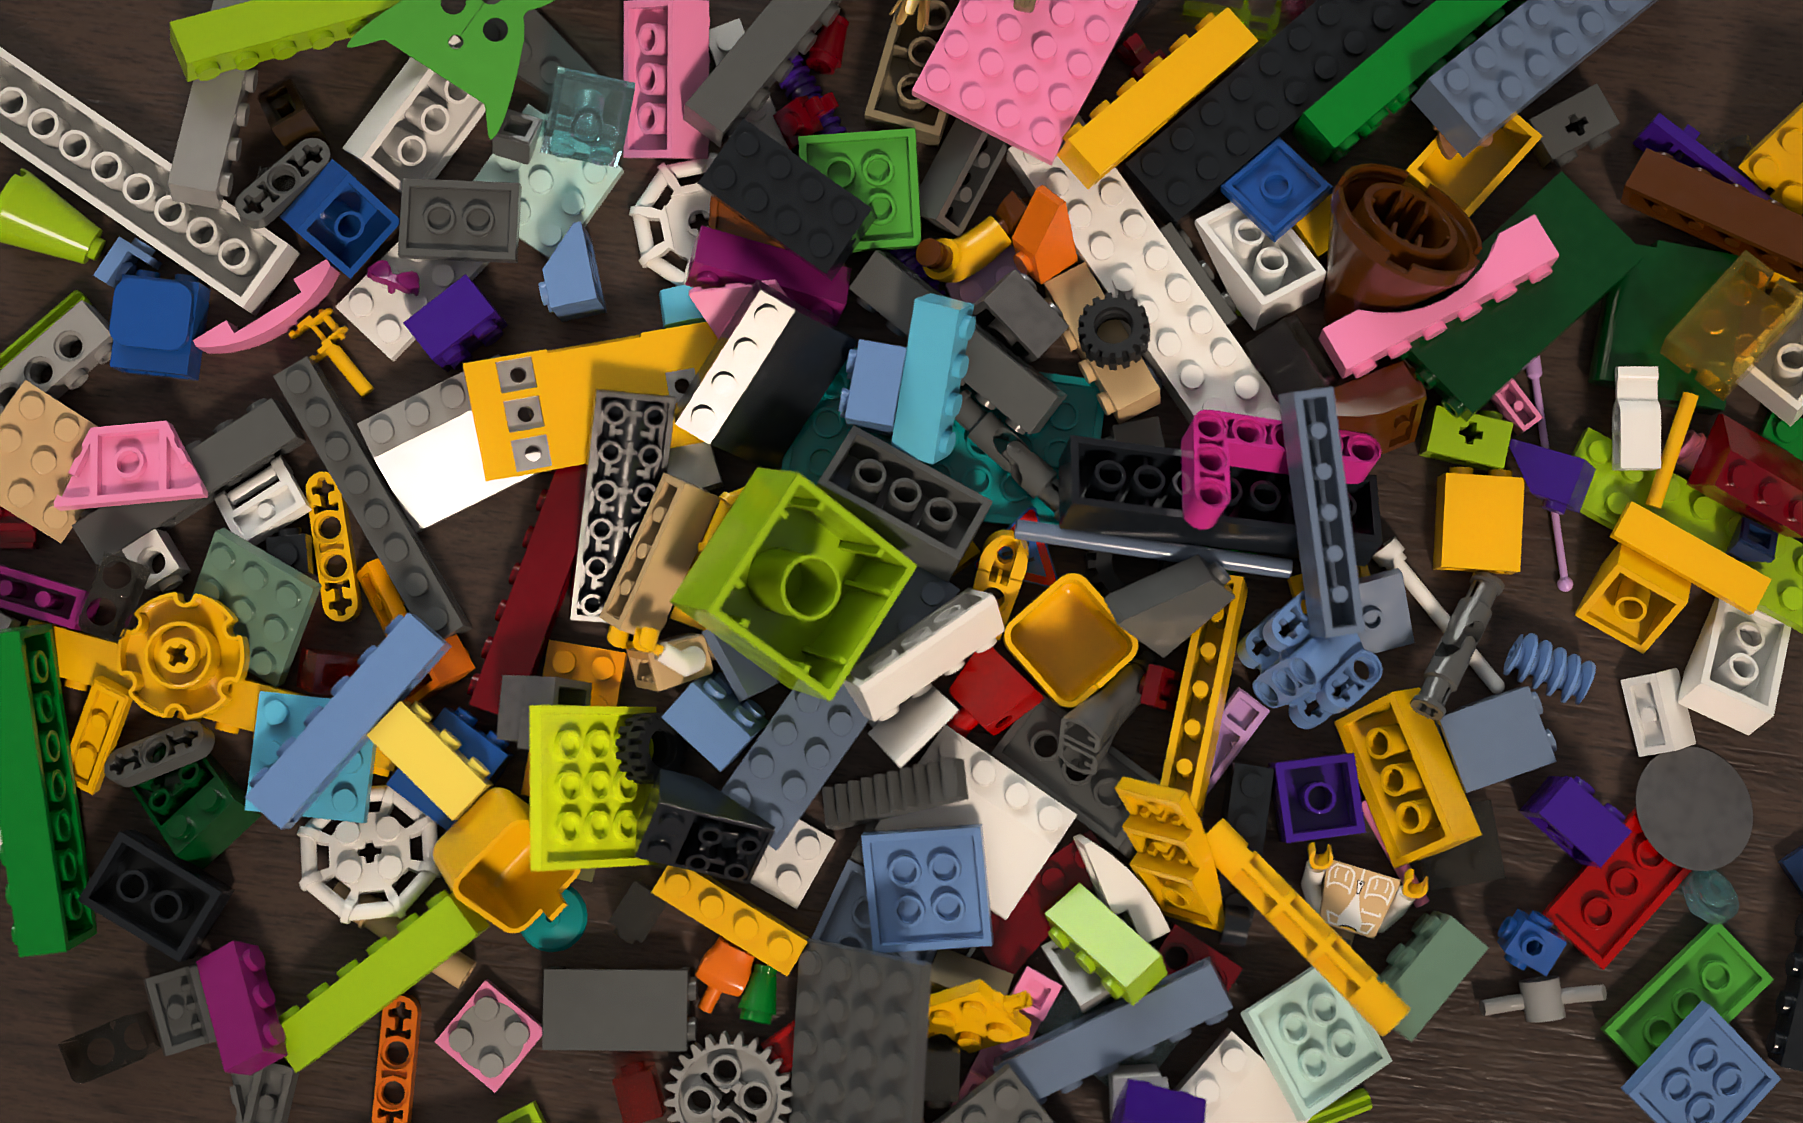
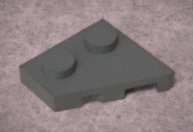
M276 1061L252 1075L231 1073L234 1086L229 1087L232 1103L237 1110L236 1123L288 1122L299 1077V1072L296 1073L290 1064Z

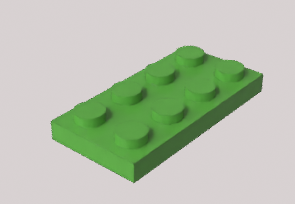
M1712 920L1600 1029L1639 1069L1702 1000L1712 1006L1729 1024L1774 979L1719 921Z

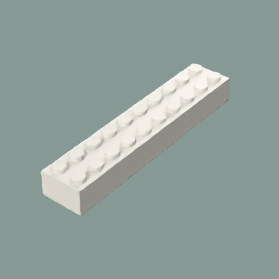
M0 47V142L256 316L300 253L265 227L252 229L245 226L241 222L236 208L224 199L221 209L173 201L167 184L172 167L171 163Z
M1078 114L1073 126L1078 122L1085 126L1086 124ZM1013 146L1008 148L1006 161L1031 197L1036 188L1044 185L1066 202L1078 258L1077 263L1079 265L1084 262L1087 264L1104 294L1112 293V297L1117 298L1118 293H1123L1126 295L1127 300L1133 297L1138 301V306L1143 305L1150 324V341H1148L1146 353L1142 352L1141 355L1149 362L1150 368L1154 371L1155 375L1161 378L1162 385L1189 424H1191L1194 416L1202 410H1216L1282 421L1279 400L1116 167L1088 190L1058 156H1056L1053 164L1049 165ZM1120 320L1126 332L1130 336L1131 327L1126 322Z

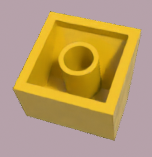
M1618 543L1600 566L1578 606L1575 616L1644 654L1688 603L1691 582L1627 546Z

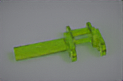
M1185 0L1182 15L1204 18L1212 12L1217 16L1225 8L1229 7L1248 29L1250 21L1267 23V31L1249 29L1256 38L1265 39L1266 44L1276 36V34H1272V29L1276 30L1279 24L1282 0H1276L1274 12L1269 18L1251 15V11L1248 10V0L1242 1L1241 8Z

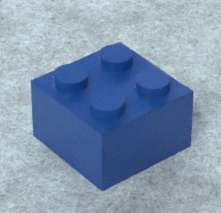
M333 159L280 216L293 230L350 279L400 225V218Z

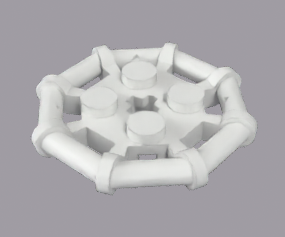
M710 153L708 159H693L669 165L660 164L657 166L658 172L636 205L630 207L629 215L633 217L641 255L639 263L643 268H650L676 286L685 285L692 249L699 233L697 229L690 228V223L696 221L697 214H703L705 219H709L711 196L698 183L680 186L677 179L705 173L718 155L716 153ZM668 185L673 191L668 204L662 210L652 208ZM649 221H660L664 241L655 246ZM670 250L681 259L688 261L685 273L663 259Z
M388 785L372 786L370 802L382 801L380 812L368 813L367 823L343 821L338 824L332 835H328L322 832V830L331 820L311 818L305 826H300L297 835L300 837L302 880L299 882L302 891L310 892L339 916L341 923L349 924L351 921L396 916L401 919L407 916L405 912L433 880L441 877V873L433 860V848L438 841V823ZM394 805L413 819L415 823L406 829L399 824L395 818L390 816ZM422 835L423 861L412 860L410 839ZM373 843L375 848H381L382 850L381 854L375 855L374 862L367 863L364 856H359L360 850L365 849L366 844ZM317 844L329 847L330 867L319 871ZM409 870L417 873L418 875L398 896L394 887L400 877ZM336 878L351 891L346 900H344L329 888L326 883ZM385 892L388 901L359 904L360 896L363 894Z

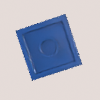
M1279 136L1221 185V192L1273 242H1276L1332 194L1333 187Z

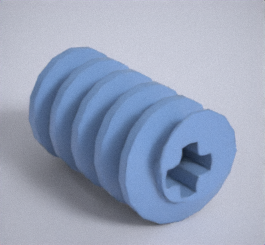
M1529 633L1524 638L1523 634H1521L1507 655L1503 675L1507 676L1514 668L1519 669L1518 682H1523L1528 675L1533 676L1532 689L1535 690L1543 682H1546L1547 696H1551L1557 689H1560V702L1566 703L1573 695L1576 697L1575 704H1580L1593 682L1596 673L1594 662L1585 661L1581 664V657L1579 655L1571 654L1567 657L1565 648L1557 647L1552 651L1553 645L1550 641L1543 640L1538 644L1536 634Z

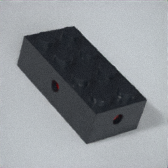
M744 118L698 182L700 187L710 196L831 281L877 218L870 206Z

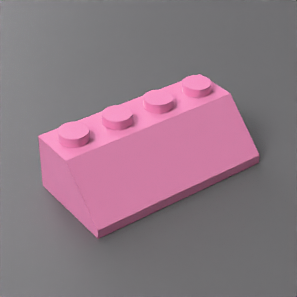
M708 0L624 1L623 158L708 159L709 139L683 120L685 103L709 76L710 16Z

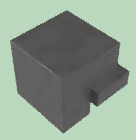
M502 675L496 739L518 742L517 748L530 750V706H590L592 683L558 677Z

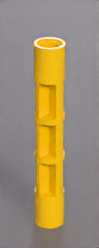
M1224 818L1206 834L1215 867L1381 1037L1393 1029L1406 1016L1411 1008L1384 981L1380 983L1376 979L1378 974L1256 851L1251 852L1247 848L1249 843Z

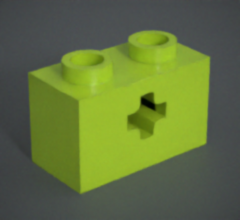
M1441 402V406L1436 405L1428 410L1419 456L1484 471L1504 469L1513 422L1502 420V414L1487 410L1479 411V415L1475 414L1466 422L1461 416L1458 418L1452 416ZM1468 428V435L1474 437L1468 443H1465V436L1459 434V431Z

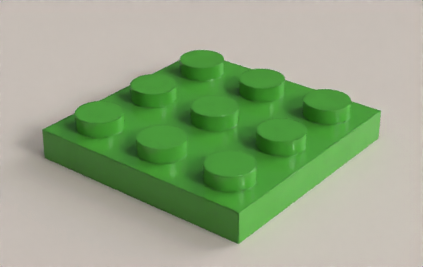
M915 128L798 136L799 157L870 206L877 216L853 252L918 247L920 242H922L917 134Z

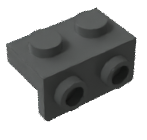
M197 964L143 979L164 1056L216 1042Z

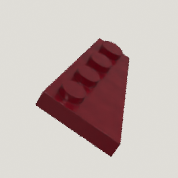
M1090 829L1082 834L1103 848ZM1074 840L1049 856L1006 920L991 911L994 943L992 946H982L980 948L993 967L1015 974L1048 937L1050 926L1045 913L1078 883H1081L1087 890L1093 886Z

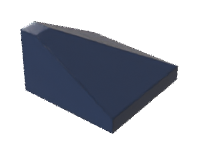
M1742 516L1726 550V554L1738 561L1771 563L1775 559L1778 534Z

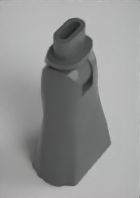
M1144 651L1138 658H1133L1104 684L1101 689L1061 719L1058 756L1069 768L1083 774L1095 775L1118 729L1141 704L1139 692L1141 678L1147 673L1148 665H1155L1156 658L1151 652Z

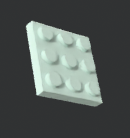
M528 104L522 113L543 119V125L529 164L519 163L492 154L473 181L520 183L522 192L519 239L550 259L573 223L581 221L584 227L588 224L623 175L624 170Z
M1313 966L1240 1013L1297 1121L1308 1120L1392 1062L1377 1031Z

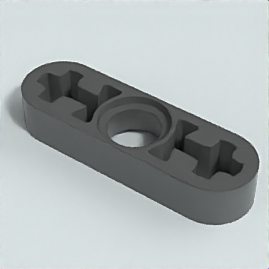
M308 138L301 141L241 192L235 202L236 211L241 222L249 228L260 229L269 225L284 212L332 160L328 145L318 138ZM309 153L314 156L320 154L321 162L316 163L313 160L308 162L306 155ZM302 168L305 173L304 177H302L299 172V170H301ZM282 175L292 176L296 180L294 187L285 192L276 190L273 187L274 181ZM264 190H268L275 202H272L269 196L266 198ZM251 203L255 206L261 204L263 211L260 214H257L255 211L249 212L247 206Z
M195 720L178 724L114 750L105 762V775L109 780L122 787H132L205 758L213 749L215 743L214 733L211 729ZM166 745L164 757L159 762L153 763L154 752L160 746Z

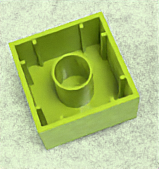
M757 467L669 602L789 689L831 702L918 565L800 473Z

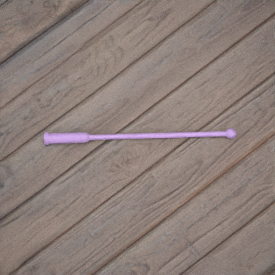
M1539 355L1526 367V374L1532 381L1535 408L1543 417L1538 421L1541 447L1550 449L1539 380L1543 374ZM1551 512L1560 573L1557 587L1563 592H1568L1573 587V581L1568 577L1559 514Z

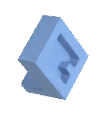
M119 236L93 276L116 288L121 282L122 274L135 275L137 270L135 264L139 258L157 270L162 263L152 257L156 250L135 237L132 243H129Z

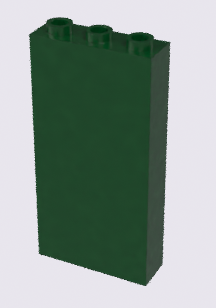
M1562 171L1482 243V249L1477 255V259L1480 262L1465 281L1414 305L1410 309L1415 310L1446 299L1465 286L1486 262L1498 235L1533 215L1537 217L1560 255L1551 267L1553 272L1544 279L1531 284L1529 279L1516 286L1518 291L1507 299L1496 303L1493 298L1481 304L1482 310L1475 316L1462 322L1459 317L1445 324L1447 329L1430 340H1426L1422 336L1410 343L1412 348L1396 358L1399 361L1405 359L1414 367L1416 379L1420 380L1426 389L1430 390L1433 388L1443 398L1441 402L1444 408L1456 418L1461 416L1467 422L1628 275L1647 255Z

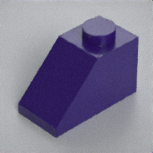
M1511 439L1509 447L1530 492L1542 501L1541 507L1564 515L1566 509L1580 513L1596 468L1585 459Z

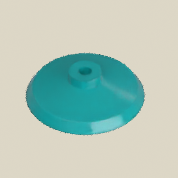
M570 885L561 893L567 906L553 921L543 912L527 929L521 932L524 939L536 949L545 952L563 951L573 946L583 935L588 920L587 907L579 892Z

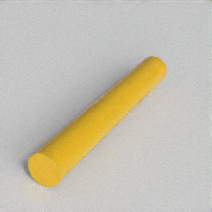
M1683 392L1661 456V469L1656 471L1645 505L1657 509L1662 507L1699 398L1698 395L1689 392Z

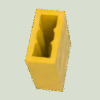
M1450 467L1449 473H1444L1437 477L1433 570L1485 571L1492 574L1507 575L1520 572L1525 479L1512 477L1513 471L1493 469L1488 471V475L1473 474L1474 469L1470 467Z

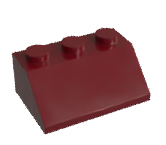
M1718 414L1687 481V485L1735 513L1786 537L1803 538V461L1728 416Z

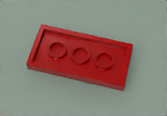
M1636 807L1623 822L1632 832L1603 866L1599 868L1583 865L1541 913L1554 922L1553 927L1602 970L1609 965L1692 871L1675 865L1655 850L1640 826Z

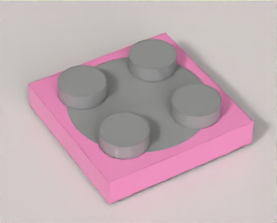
M486 979L436 1039L435 1043L496 1093L540 1040L543 1024L489 979Z

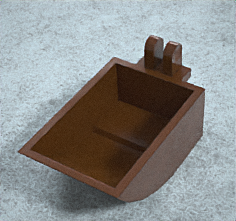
M1394 358L1390 359L1388 367L1334 387L1339 430L1359 432L1372 436L1380 444L1381 455L1415 442L1427 396L1423 384L1420 380L1416 379L1414 367L1409 368L1404 360L1399 361Z

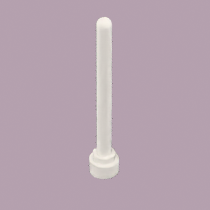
M1396 537L1389 539L1383 544L1384 547L1374 554L1372 559L1380 568L1385 567L1387 571L1395 568L1400 569L1403 574L1405 587L1440 630L1445 633L1451 617L1404 561L1407 557L1403 553L1405 548ZM1475 648L1469 665L1492 693L1499 694L1505 689L1503 680Z

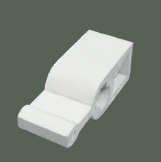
M1658 366L1615 367V403L1612 413V470L1652 471L1661 469V409L1658 402Z

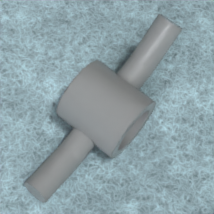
M1539 976L1520 980L1521 994L1480 1000L1479 1008L1483 1016L1524 1010L1526 1022H1548L1566 1017L1564 1004L1603 1001L1607 999V992L1604 984L1561 988L1559 976Z

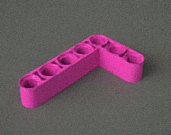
M1202 410L1194 416L1181 442L1182 507L1184 518L1191 526L1198 529H1209L1215 525L1230 500V466L1289 475L1282 421L1216 410ZM1339 430L1346 484H1359L1364 481L1381 457L1382 450L1380 444L1370 435Z

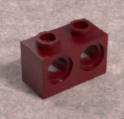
M1171 921L1168 926L1171 932L1162 935L1154 947L1161 954L1168 975L1210 956L1228 992L1243 968ZM1175 946L1182 947L1185 952L1184 962L1175 968L1167 966L1165 962L1166 952Z

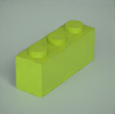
M1078 883L1045 913L1050 926L1048 935L1053 942L1062 950L1068 947L1076 954L1074 956L1076 962L1088 974L1097 973L1103 979L1101 983L1115 999H1119L1122 996L1131 1006H1134L1168 975L1161 954L1081 883Z

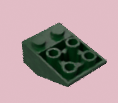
M166 745L160 746L154 752L153 763L159 762L164 757ZM210 753L201 760L130 787L174 854L203 870L262 816L260 812L245 811L246 792Z

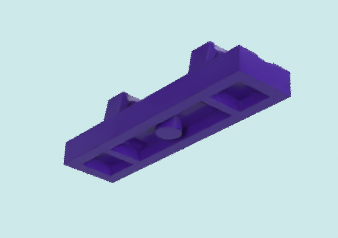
M1658 113L1632 143L1643 152L1646 148L1655 152H1666L1680 163L1692 168L1699 167L1705 169L1713 177L1728 184H1739L1745 187L1751 194L1765 200H1774L1759 189V186L1747 175L1745 177L1697 142L1696 139L1700 132L1689 124L1682 130Z

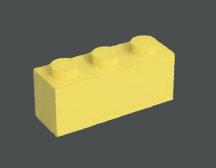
M400 700L366 736L451 820H458L484 792L494 785L487 778L490 771L475 757L468 760L458 750L462 746L460 741L446 729L440 732L430 722L433 715L421 703L415 701L411 704L409 701Z

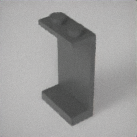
M548 966L544 969L542 1050L687 1051L690 1047V1041L697 1040V1017H690L691 1001H697L698 978L691 977V967H683L681 970L565 969V966Z

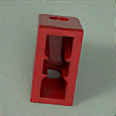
M993 647L982 653L975 651L949 688V694L962 707L946 724L964 738L978 723L994 736L1041 703L1045 697Z

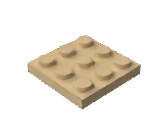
M27 380L23 381L0 414V506L59 543H62L72 529L71 525L77 522L80 514L85 509L60 511L54 507V500L57 495H63L72 477L68 472L75 458L82 452V443L89 429L98 426Z

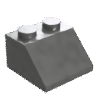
M1014 269L974 303L972 316L975 317L978 324L1029 364L1038 359L1070 326L1063 320L1064 316L1061 310L1053 303L1046 302L1036 291L1037 287L1032 279Z

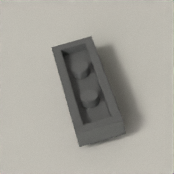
M1171 222L1159 230L1226 326L1230 327L1237 319L1234 314L1237 308L1233 300L1226 292L1220 294L1212 282L1215 279L1212 270L1204 260L1197 261L1190 250L1193 245L1185 231L1181 228L1176 230Z

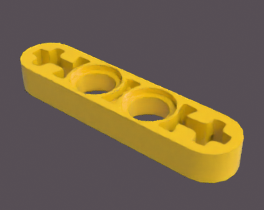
M318 472L308 479L306 498L312 508L309 512L318 578L319 583L322 585L320 589L322 605L325 614L330 619L337 622H350L359 616L362 610V598L359 580L356 576L357 565L348 506L329 472ZM326 480L327 484L334 486V491L328 493L329 505H338V511L324 510L318 513V507L326 508L324 496L316 494V489L322 487V481ZM330 517L337 518L341 524L339 535L333 539L325 538L321 532L323 521ZM340 555L346 560L347 569L342 576L332 577L327 571V563L333 556ZM350 582L349 588L342 587L343 597L352 601V606L345 609V615H342L340 610L333 608V603L339 602L340 596L339 589L333 588L330 590V583L344 584Z

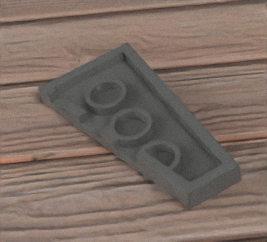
M488 0L487 4H496L500 0ZM535 9L528 11L523 17L525 25L524 43L516 77L594 124L613 95L612 88ZM493 18L485 23L483 33L488 40L500 41L506 37L508 27L503 20Z

